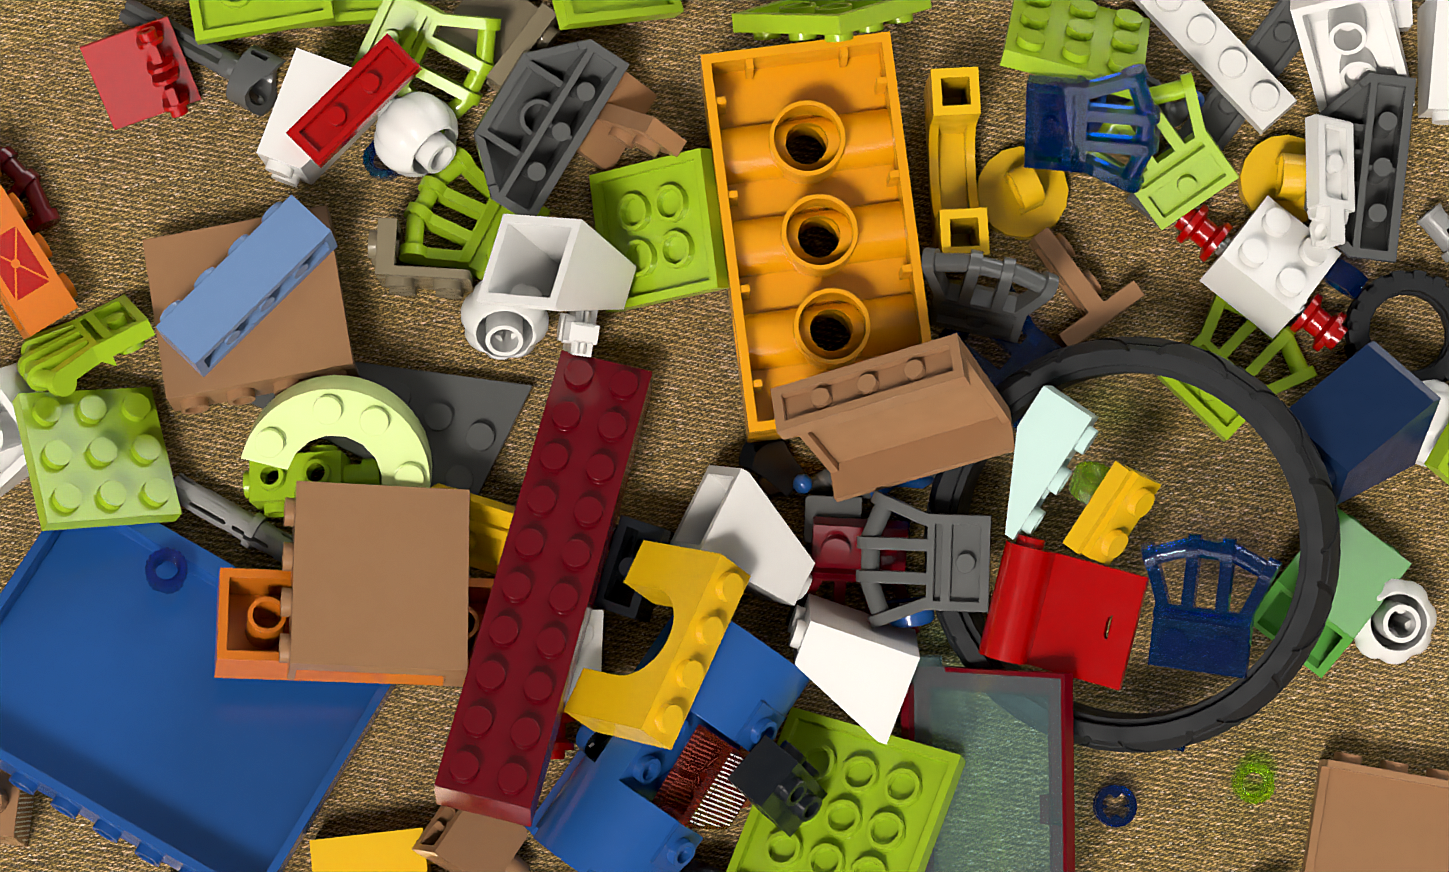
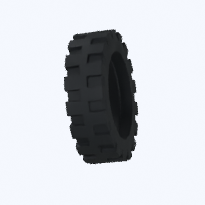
M1398 270L1377 278L1362 289L1348 307L1346 312L1347 319L1343 324L1348 328L1344 335L1346 341L1344 350L1347 358H1351L1371 342L1369 336L1370 321L1376 309L1384 301L1399 295L1416 296L1428 302L1439 314L1444 327V345L1437 359L1430 365L1410 372L1421 381H1448L1449 287L1446 286L1447 282L1438 276L1431 277L1426 275L1427 272L1421 270H1413L1412 272Z

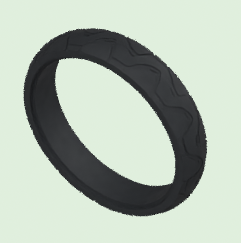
M1142 336L1105 337L1083 341L1054 350L1031 361L999 383L995 388L1010 408L1012 424L1014 425L1027 412L1043 386L1051 385L1061 391L1071 385L1092 378L1128 373L1154 374L1179 380L1221 400L1234 409L1261 436L1279 462L1287 479L1296 506L1299 523V572L1287 615L1274 640L1264 654L1236 682L1221 692L1195 704L1155 713L1106 711L1073 701L1074 744L1097 750L1122 753L1157 752L1206 741L1230 730V728L1244 722L1270 703L1296 676L1319 640L1332 608L1339 579L1341 556L1340 522L1333 488L1316 446L1292 411L1259 379L1229 360L1190 344ZM988 459L937 473L931 487L926 512L969 514L973 492ZM925 526L924 538H927L928 527ZM924 551L925 569L927 571V551ZM935 610L948 642L964 667L1023 670L1018 664L996 660L978 653L986 622L982 612ZM989 693L1000 705L1019 719L1050 735V696Z

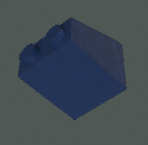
M1372 341L1289 409L1301 422L1311 441L1316 446L1326 467L1336 499V505L1415 465L1441 398L1378 343Z

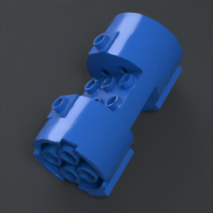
M674 614L634 672L648 665L662 650L670 635ZM730 621L672 750L615 736L611 738L597 760L579 749L536 811L532 826H526L525 828L534 835L533 838L578 872H680L692 860L695 849L703 839V836L689 826L688 822L695 812L700 811L698 808H703L700 804L705 805L706 802L702 801L707 800L705 795H708L707 792H710V787L714 786L713 783L717 782L715 779H719L718 775L724 774L720 771H728L722 767L730 769L731 766L725 764L726 762L733 763V761L728 760V758L731 759L733 757L730 754L734 755L741 746L751 752L764 735L774 740L779 727L786 719V715L811 679L793 663L739 625ZM696 730H702V733L704 731L705 734L710 736L702 735V738L719 744L721 747L717 746V749L726 753L720 752L723 758L719 754L715 759L712 756L693 769L696 770L702 765H710L713 761H715L714 763H717V761L719 763L704 789L701 791L698 786L695 797L697 795L699 797L692 799L696 802L661 790L660 788L691 799L685 793L666 787L663 784L684 792L687 791V789L665 780L684 787L688 786V784L669 778L668 775L688 783V779L670 772L679 773V770L673 767L688 772V769L675 765L678 759H681V755L698 762L701 761V759L686 754L683 751L704 759V755L685 748L689 747L703 754L707 753V751L688 744L689 742L706 750L709 749L705 745L690 740L692 738L706 745L713 746L712 743L693 736V734L698 735V732H695ZM682 757V759H681V760H683V761H685V762H686V760L688 761V759L683 758V757ZM691 760L688 761V763L693 764L695 766L698 764ZM684 772L679 773L682 776H686ZM694 772L691 776V793L693 792ZM695 777L694 791L697 789L696 777ZM658 792H663V794L665 793V795L671 796L684 802H679L666 796H664V799L668 801H661V799L660 801H658L659 799L655 797H660L661 794H658Z

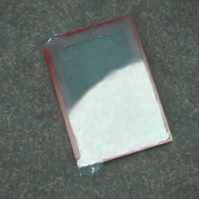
M920 655L919 662L901 706V738L962 755L966 761L925 872H1075L1073 673L942 665L941 655Z

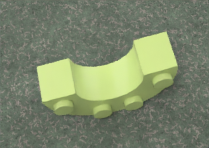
M327 375L310 378L278 394L267 404L255 420L241 459L288 470L295 454L308 442L324 436H342L363 444L375 457L382 474L381 485L430 488L432 479V455L425 430L414 412L403 400L385 387L363 378L347 375Z

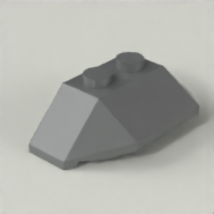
M592 39L522 53L473 132L491 199L516 215L537 216L630 64Z
M1369 73L1319 113V115L1353 123L1355 212L1349 213L1348 222L1345 225V244L1338 245L1339 249L1348 258L1389 263L1396 262L1416 78ZM1305 190L1303 209L1307 212V195Z

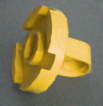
M1292 135L1270 137L1257 144L1242 162L1239 178L1237 179L1239 196L1243 204H1246L1250 212L1253 213L1262 201L1269 196L1294 217L1305 223L1309 220L1307 212L1303 209L1306 190L1305 139Z
M1018 146L1002 150L987 162L978 177L977 193L979 208L987 207L989 228L1008 237L1027 240L1035 237L1047 227L1051 229L1057 224L1067 206L1069 189L1064 171L1053 157L1036 148Z

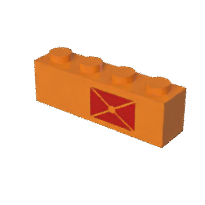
M0 184V303L22 338L26 339L77 309L78 306L74 298L78 296V293L68 276L64 272L58 275L48 259L53 254L42 235L38 232L32 235L23 219L28 215L19 198L13 192L7 195Z

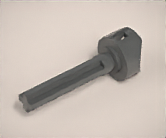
M127 0L125 9L119 14V20L132 28L164 17V15L136 0ZM169 18L184 56L229 80L226 88V96L229 101L258 116H264L274 107L277 100V69L286 62L285 59L259 45L251 46L242 56L216 43L198 45L195 40L194 31Z

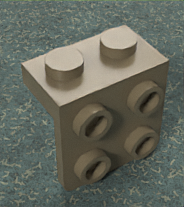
M463 0L453 12V14L502 18L501 30L496 31L495 66L489 72L484 82L497 93L522 53L552 47L561 33L558 30L559 25L555 11L544 3L538 8L528 0ZM443 26L436 34L476 55L478 29ZM455 61L456 63H458L459 65H461L463 68H465L467 71L470 70V68H468V67L462 65L461 63Z
M378 217L377 230H369L368 258H372V265H375V275L382 287L389 288V294L417 296V289H428L436 291L435 296L439 298L462 299L464 291L472 292L474 290V279L470 270L402 266V261L399 260V248L403 244L404 232L397 218Z

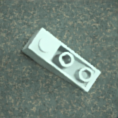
M1051 385L1042 387L1017 426L1005 535L1012 540L1024 532L1029 536L1033 534L1046 514V511L1040 508L1050 492L1058 495L1072 474L1067 465L1076 452L1082 455L1086 453L1099 432L1093 427L1099 416Z

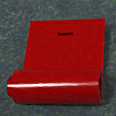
M1019 534L1016 542L1006 540L978 653L1008 663L1028 664L1052 672L1073 673V678L1121 690L1150 577L1044 549L1046 540ZM1112 617L1111 623H1110V627H1109V631H1108V638H1107V637H1106V632H1107L1109 620H1110V618Z

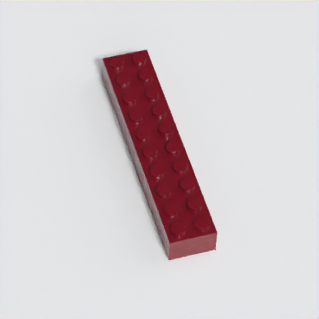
M561 350L434 783L436 804L528 827L532 826L652 396V371L593 357L572 355L567 351Z

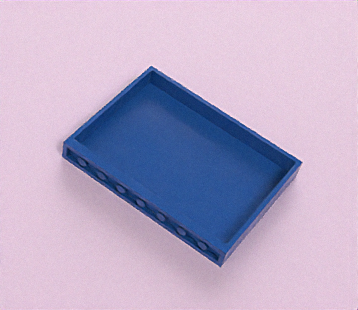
M160 523L42 531L0 593V769L11 775L9 781L20 790L30 795H34L36 790L52 798L51 806L65 816L76 819L77 815L80 814L94 822L95 824L92 829L107 840L117 843L122 838L136 846L137 848L134 853L153 866L159 867L164 862L178 872H283L396 684L214 678L217 590L220 567H237Z

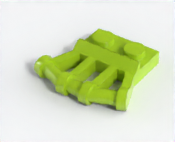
M382 0L351 68L388 33L421 66L422 70L415 77L455 97L447 105L454 111L458 120L473 105L478 106L483 97L480 90L487 75L495 66L496 31L501 30L502 18L445 13L440 8L422 0ZM449 26L478 29L476 55L437 36L436 33L439 27ZM429 48L470 68L463 84L422 64ZM415 77L398 95L403 97L408 93L418 92L412 85ZM445 129L440 130V132H441L443 135H444V133H445Z
M1191 72L1179 75L1180 80L1150 88H1146L1143 85L1138 101L1130 100L1121 107L1116 104L1107 111V118L1092 140H1085L1079 149L1080 154L1128 184L1161 231L1239 178L1237 171L1204 126ZM1185 98L1192 133L1182 139L1158 106L1159 104ZM1146 112L1172 146L1156 158L1131 125V122ZM1119 132L1144 164L1137 171H1134L1106 153Z
M457 147L453 160L446 168L438 173H432L430 176H423L418 185L420 193L416 201L409 202L403 214L406 218L405 243L400 245L399 260L413 265L470 270L472 276L483 280L503 214L515 213L491 199L484 172L475 164L471 155L464 148ZM461 174L488 201L486 204H483L448 188L447 185ZM435 202L477 220L473 230H468L433 214L431 210ZM542 206L537 216L549 217L551 210ZM424 229L462 246L463 249L451 250L426 247L423 245Z
M123 294L70 322L26 338L22 343V356L18 360L17 369L31 389L38 392L49 390L53 395L67 397L75 391L78 378L101 362L117 366L113 356L117 354L126 355L139 350L144 346L145 340L154 336L155 333L148 318Z
M1214 294L1199 335L1190 345L1213 352L1229 360L1227 357L1257 326L1247 319L1218 349L1211 342V338L1223 309L1240 316L1243 315L1217 294ZM1289 325L1285 328L1283 327L1273 339L1262 331L1271 342L1244 369L1255 377L1281 350L1291 375L1267 385L1275 394H1279L1318 376L1313 365L1308 367L1294 337L1296 332L1294 333L1289 329ZM1157 377L1223 442L1227 441L1246 421L1221 400L1195 386L1173 378Z

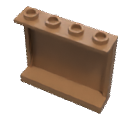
M327 205L308 208L313 215L332 231L334 238H336L333 219ZM262 217L142 240L155 327L161 322L160 317L163 311L174 301H182L195 289L194 284L197 278L210 267L216 268L227 258L231 245L242 235H250L262 223ZM335 249L205 377L200 375L163 339L156 328L166 399L175 412L181 411L183 414L202 413L209 410V405L228 402L229 405L234 406L249 404L256 400V396L274 393L277 396L287 388L310 378L327 375L359 377V371L353 357Z
M957 333L771 389L777 433L783 440L799 436L831 473L836 502L1015 450L1016 440L1010 408Z
M296 481L294 498L285 497L283 518L284 526H292V542H283L282 571H291L290 588L282 587L280 617H289V634L280 633L279 663H288L287 679L294 680L296 670L443 676V686L462 687L468 671L470 490Z
M1334 752L1333 760L1319 759L1302 872H1449V771L1427 768L1426 776L1408 773L1409 764L1381 760L1379 768L1361 765L1363 756L1342 752Z

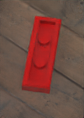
M387 33L286 134L322 168L422 68Z

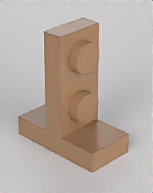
M625 71L576 152L601 171H608L614 168L625 148L632 149L635 145L640 150L654 157L659 152L678 157L687 141L654 116L647 115L657 94Z
M1049 227L1033 237L1028 244L1047 271L1059 276V287L1082 316L1081 319L1054 339L1059 348L1085 341L1136 304L1145 295L1133 280L1103 301L1099 296L1103 290L1097 279L1087 269L1081 272L1071 258L1075 255L1071 244L1060 232L1054 235Z

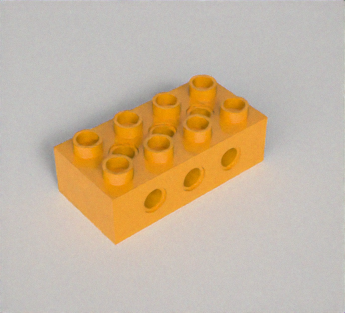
M890 31L853 36V39L842 42H825V39L701 55V85L709 148L712 152L747 443L782 439L776 430L771 396L772 388L932 341ZM810 136L820 142L825 154L815 163L801 164L791 157L786 145L796 137ZM822 227L832 233L837 247L830 255L822 258L813 257L807 254L800 246L798 236L808 228ZM825 318L838 320L846 327L849 334V342L842 349L826 351L818 347L813 341L810 333L811 326Z

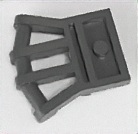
M925 248L922 254V271L933 294L928 310L929 325L1017 343L1026 317L1050 301L1058 289V275L1048 271H1044L1041 274L1017 264V258L1004 256L1003 260L983 256V251L971 249L970 253H941L939 248ZM945 272H965L963 281L948 279ZM979 275L998 279L996 287L976 285ZM1012 282L1028 289L1022 294L1009 291Z
M875 490L871 498L874 506L862 534L857 536L856 547L861 549V569H856V582H860L871 612V616L867 617L871 628L885 625L924 610L988 612L992 515L928 513L889 494ZM892 512L928 527L927 538L885 537L882 534ZM880 550L927 551V571L881 570ZM880 583L926 585V596L889 609Z

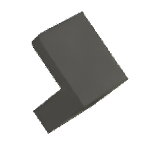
M807 495L805 498L803 542L812 543L813 517L861 519L862 497H853L836 502L834 496Z

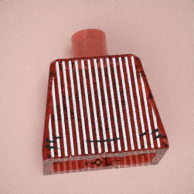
M699 724L652 800V803L687 828L726 830L732 825L741 808L751 804L727 779L744 760L745 756L735 747Z

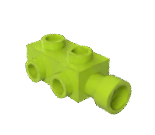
M316 445L310 447V452L296 453L288 470L249 460V471H245L243 474V491L246 499H249L252 505L258 510H264V516L284 518L285 497L294 498L296 481L313 482L311 475L314 470H325L324 477L317 482L381 485L382 474L375 458L363 459L361 464H350V459L341 450H338V447ZM279 473L277 481L268 485V474Z

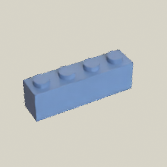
M292 194L283 203L279 201L273 204L263 215L262 223L250 235L244 234L239 237L229 248V256L216 268L210 267L197 278L194 284L195 289L182 301L177 300L171 303L160 317L161 322L156 328L163 339L203 377L338 247L332 231Z

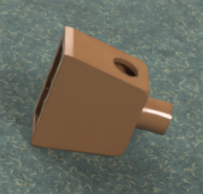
M443 805L440 806L412 847V850L449 872H529L530 869L529 864L516 854L527 838V829L524 825Z

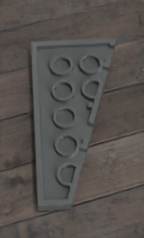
M355 362L359 371V378L372 381L393 392L407 404L419 419L428 438L432 455L430 487L440 483L456 489L470 490V493L480 496L533 386ZM274 393L256 396V400L250 404L264 409L276 396ZM321 437L362 459L375 458L363 444L347 437Z

